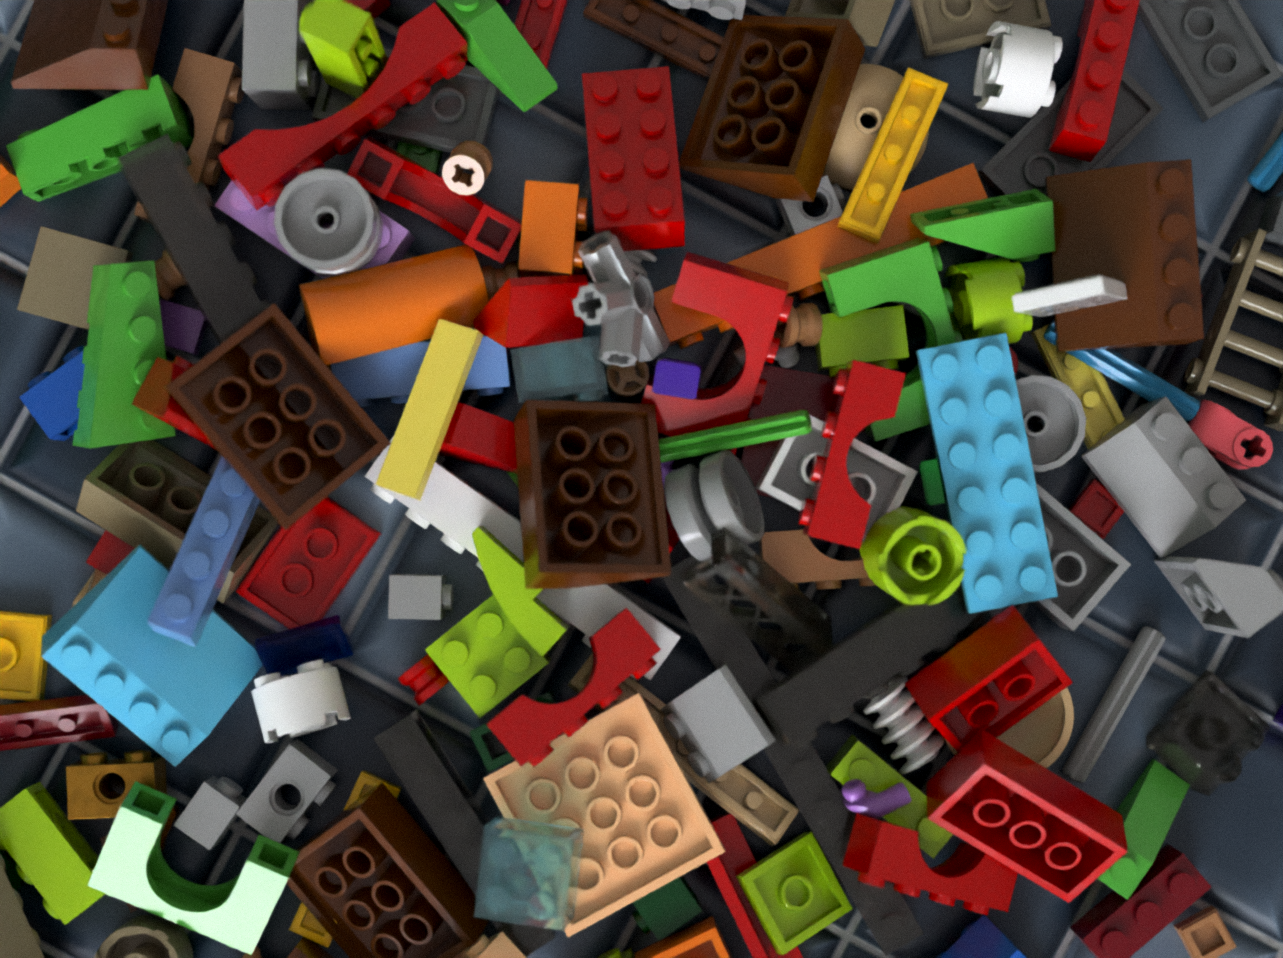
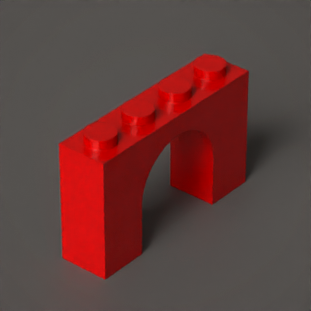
M687 251L671 302L715 315L731 324L743 341L746 360L738 374L727 383L713 388H698L697 396L694 400L655 394L652 392L655 375L650 374L641 404H655L658 433L676 436L753 420L747 418L751 404L760 405L767 384V379L760 378L764 363H774L781 340L773 337L778 321L787 322L794 297L787 296L788 282ZM737 448L729 449V451L735 455Z

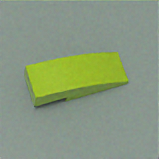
M483 525L479 526L473 531L472 537L489 587L502 610L521 636L543 657L568 629L569 625L537 598L543 589L525 588L524 562Z

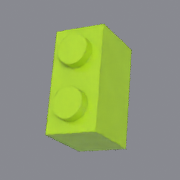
M903 305L865 309L843 317H838L833 313L821 314L822 335L819 342L815 345L818 371L829 370L830 377H836L838 369H846L847 363L852 360L896 370L899 369V361L909 358Z

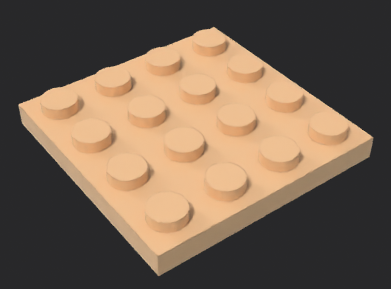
M640 692L589 719L571 737L568 738L563 734L549 743L554 751L535 767L529 761L521 767L515 760L483 778L567 937L574 935L717 857L726 850Z

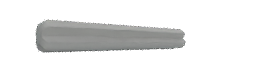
M1144 626L1141 629L1063 766L1062 772L1066 776L1079 783H1084L1166 640V637L1158 630L1148 626Z

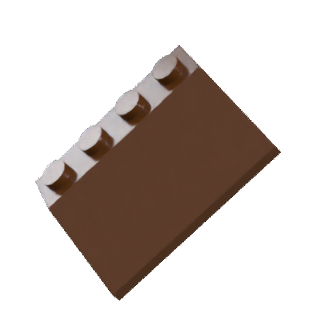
M34 0L11 79L13 89L148 90L168 0Z
M743 15L742 20L730 19L679 160V167L682 170L772 198L814 202L865 52V47L849 20Z
M1191 159L1144 162L1047 176L1045 178L1046 196L1053 200L1055 251L1050 252L1052 285L1101 275L1125 283L1128 299L1055 314L1057 352L1179 345L1204 339Z
M275 303L165 387L285 530L391 444Z
M526 400L514 418L525 588L571 589L669 576L672 572L655 404Z
M380 783L351 804L297 849L299 855L286 883L349 958H453L476 942L494 915L383 783Z

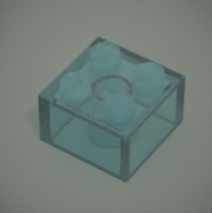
M599 335L510 349L518 401L522 406L526 400L601 402L600 396L609 395L604 362L599 359Z
M498 816L484 826L474 917L564 931L573 920L575 913L584 829Z

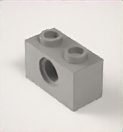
M296 739L287 746L236 815L266 838L280 844L287 837L294 841L310 821L305 816V813L315 802L321 806L337 786L331 779L338 772V769L299 739ZM284 784H291L298 788L301 794V800L298 805L288 804L283 799L282 787Z

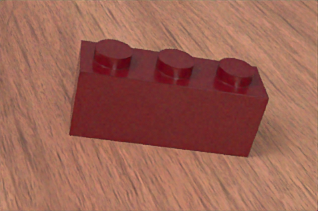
M1167 844L1158 852L1153 865L1128 900L1113 890L1075 922L1070 929L1095 958H1130L1212 887L1182 852Z

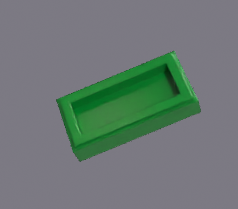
M937 459L922 461L919 467L926 503L929 506L945 503Z

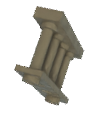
M1257 229L1244 235V237H1240L1231 251L1230 261L1234 262L1198 358L1194 357L1185 371L1184 381L1188 383L1185 393L1192 397L1204 395L1209 386L1264 408V412L1268 414L1264 426L1280 432L1283 431V376L1278 389H1274L1271 392L1214 370L1222 348L1225 346L1280 368V373H1283L1282 349L1230 330L1239 306L1283 323L1282 303L1245 289L1254 266L1283 276V257L1261 249L1267 231Z

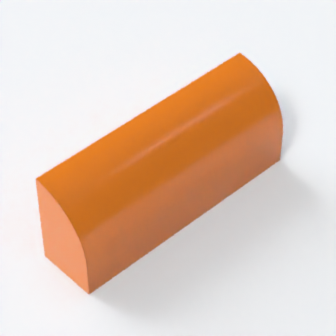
M461 245L299 285L311 347L326 366L431 339L439 319L474 328L473 320L489 302L479 261L472 247L468 245Z

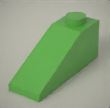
M436 0L437 6L466 40L467 60L523 112H526L557 90L556 81L495 0Z
M1037 189L910 214L911 223L925 235L1015 261H1034L1040 257V254L1055 251L1053 200Z
M1151 760L1116 810L1123 818L1128 852L1097 879L1125 899H1129L1153 865L1190 784L1156 760Z

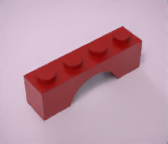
M1085 0L1077 36H1080L1079 54L1070 85L1057 114L1049 151L1091 162L1106 143L1140 0Z
M371 137L364 139L347 172V175L356 179L363 189L383 200L395 203L424 217L457 237L464 244L503 264L522 227L521 219L475 194L459 195L451 191L445 184L442 176Z
M857 360L848 362L846 369H838L832 394L839 395L835 412H827L821 431V437L827 438L823 456L816 454L810 472V481L816 482L812 499H804L799 514L798 524L805 525L803 535L857 549L861 548L872 505L855 491L847 473L848 451L852 441L864 427L878 420L895 417L906 373Z
M627 608L619 612L589 637L593 653V666L587 683L579 693L557 704L539 703L524 695H520L486 723L521 767L528 761L533 767L538 765L554 751L549 743L562 732L568 738L571 737L589 721L584 715L597 703L602 709L608 706L623 693V690L618 685L631 674L638 680L657 664L653 656L661 650L660 647Z
M856 813L842 865L859 872L857 880L879 888H884L885 881L894 882L893 890L918 898L921 890L928 891V899L954 907L956 899L964 901L962 908L987 916L990 908L1008 912L1018 872L976 847L965 843H960L955 852L945 862L929 868L920 852L917 831Z

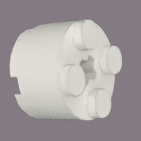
M1002 21L994 22L986 34L994 37L990 48L981 47L976 64L973 91L974 96L982 97V100L976 103V107L982 110L1031 118L1038 112L1041 106L1049 107L1053 101L1056 85L1055 81L1051 80L1053 65L1058 61L1062 51V38L1053 36L1049 30Z
M316 660L297 666L298 674L289 677L288 675L281 676L280 672L254 679L256 688L251 693L265 743L278 742V737L289 734L291 739L337 725L336 716L344 721L351 719L337 667H331L329 662L323 663V660Z

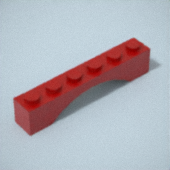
M434 2L399 27L393 51L383 71L370 88L352 104L326 119L305 126L281 130H253L218 155L224 171L256 211L265 205L267 207L276 205L284 187L298 175L318 168L323 169L324 163L337 153L339 155L347 154L358 145L360 137L373 127L375 130H379L389 124L395 117L398 109L408 102L413 105L425 98L431 90L430 86L443 77L447 80L456 76L466 65V40Z

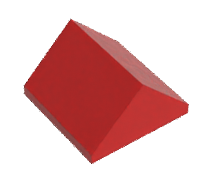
M582 274L508 278L473 320L474 328L505 348L582 342L584 320L575 316L572 300L579 294L580 287L588 285L587 276Z

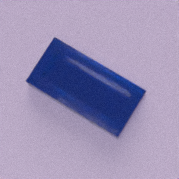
M339 615L255 639V650L267 675L280 672L281 676L298 672L297 666L316 660H323V663L353 655L352 643Z

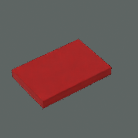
M327 496L287 530L280 526L235 592L307 641L318 628L382 533Z

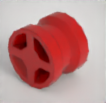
M428 654L398 678L403 686L411 688L414 692V700L419 706L450 682Z

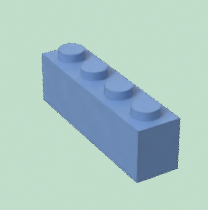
M483 334L462 391L477 389V395L479 396L503 393V387H509L512 381L509 348L503 347ZM431 339L331 364V371L360 407L373 405L376 398L391 397V403H407Z
M221 456L147 621L154 632L194 647L199 642L260 503L259 498L223 456Z

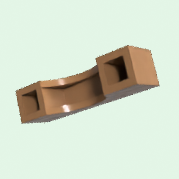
M184 48L172 90L187 103L194 119L193 141L186 155L177 164L162 171L146 173L134 215L145 222L195 236L197 227H202L208 216L209 204L205 201L210 185L215 186L220 176L221 161L218 160V155L221 152L222 145L229 143L233 133L234 122L231 119L234 105L242 101L245 92L242 90V70L234 62Z
M804 529L764 532L762 539L759 540L762 584L772 585L773 593L799 591L798 583L815 582L817 590L842 588L841 580L858 578L859 586H876L865 570L862 557L852 560L832 559L820 552L807 535H803Z

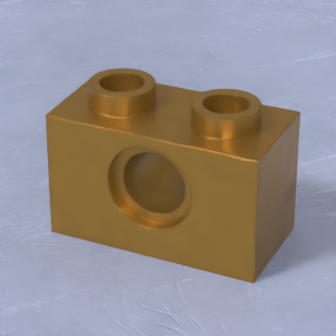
M151 750L124 752V759H108L107 752L86 753L80 755L81 761L66 766L68 820L116 817L121 804L135 781L167 794L165 758L151 757ZM111 773L119 774L125 782L123 794L116 793L111 789L109 784Z

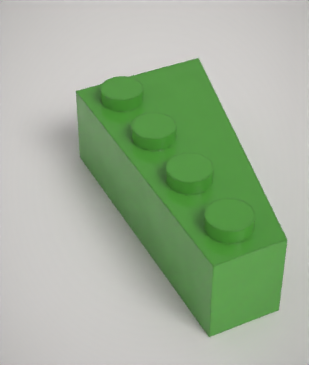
M158 74L151 77L148 90H123L42 129L24 132L18 136V140L6 145L23 194L40 202L189 147L193 141L194 129L183 99Z
M152 260L93 265L87 316L89 332L87 347L84 346L82 364H85L82 391L79 390L77 408H80L77 430H74L72 446L90 449L176 436L175 427L131 404L156 358L159 357L166 360L155 262Z

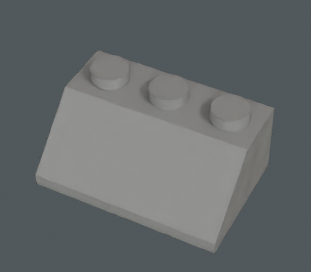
M1166 396L1141 404L1123 422L1115 426L1081 455L1160 558L1166 557L1214 529L1246 501Z
M1166 556L1163 558L1158 557L1154 560L1205 630L1249 638L1283 612V580L1271 569L1266 570L1263 567L1191 557Z

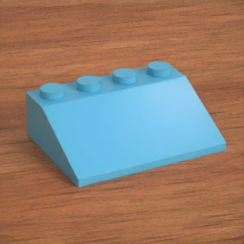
M139 544L42 636L41 656L176 767L211 733L266 662L267 657L214 609L196 647L154 632L147 621L170 570Z

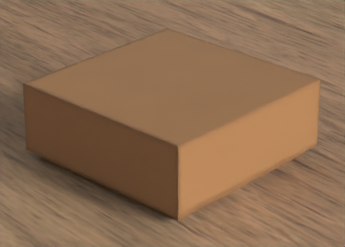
M1212 905L1174 925L1191 958H1217L1237 947L1217 909Z

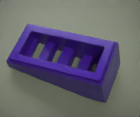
M667 357L658 358L652 392L691 400L696 399L701 365L691 361Z

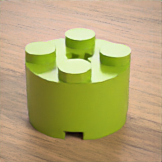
M997 257L951 265L947 268L945 277L952 276L951 287H947L954 305V312L950 313L949 316L953 330H959L963 341L1006 333L1008 344H1012L1021 339L1023 332L1032 329V315L1014 312L1012 296H1015V293L1022 292L1021 287L1025 284L1024 269L1019 261L1010 262L1005 257Z
M898 507L880 517L870 528L860 548V556L872 582L899 601L909 605H933L944 601L958 588L965 569L962 567L966 548L958 531L949 523L915 508Z

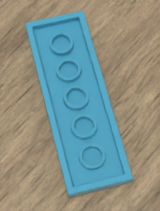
M1002 333L917 350L916 355L949 523L961 535L966 548L962 567L965 569L961 584L967 613L971 614L1058 597L1007 334Z

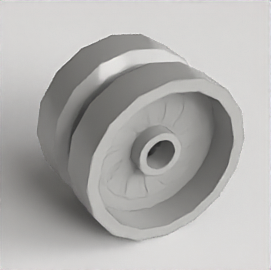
M318 168L298 175L284 187L275 205L274 226L280 244L293 259L319 275L338 276L358 271L373 259L381 244L383 221L378 205L356 179L339 170ZM335 219L332 227L328 229L323 228L324 222L332 223Z
M1031 375L1016 380L1034 473L1061 467L1076 455L1085 438L1086 415L1081 400L1068 385L1053 377ZM1031 416V423L1037 425L1036 432H1031L1027 427V421Z
M722 450L704 457L700 462V467L687 464L670 471L665 477L664 492L672 523L684 546L697 560L707 561L723 555L727 552L730 544L734 547H744L762 539L764 535V517L756 488L739 458L731 451Z

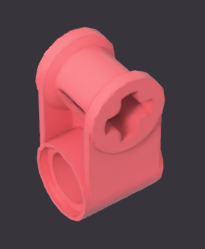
M1201 400L1196 416L1189 421L1188 425L1214 458L1237 470L1259 467L1271 458L1273 442L1268 434L1238 418L1225 407L1209 400ZM1242 442H1250L1248 450L1253 453L1252 456L1244 457L1246 449L1240 446Z

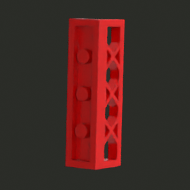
M725 812L711 819L710 821L726 850L724 853L707 861V864L752 957L803 958L798 946L784 955L776 954L735 877L757 863L736 818L729 812Z

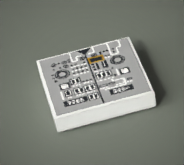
M1101 275L1015 293V296H1012L1014 312L1038 317L1128 299L1125 283Z

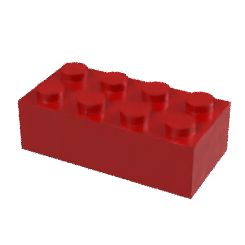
M669 66L583 73L582 83L595 234L610 231L612 235L617 237L623 251L685 246V220Z
M983 729L926 783L927 819L1068 903L1128 852L1123 818L1120 813Z

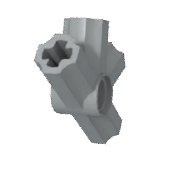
M610 231L596 233L592 238L584 241L578 249V253L595 284L580 287L579 294L572 300L575 316L582 318L587 326L602 323L599 359L607 365L628 367L636 365L637 360L639 362L651 361L659 354L666 352L670 344L653 309L654 292L651 282L645 275H636L615 235H612Z

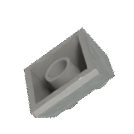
M727 665L719 668L661 709L665 715L663 721L668 732L676 740L680 739L689 752L687 758L692 769L698 776H704L708 783L719 778L776 741Z

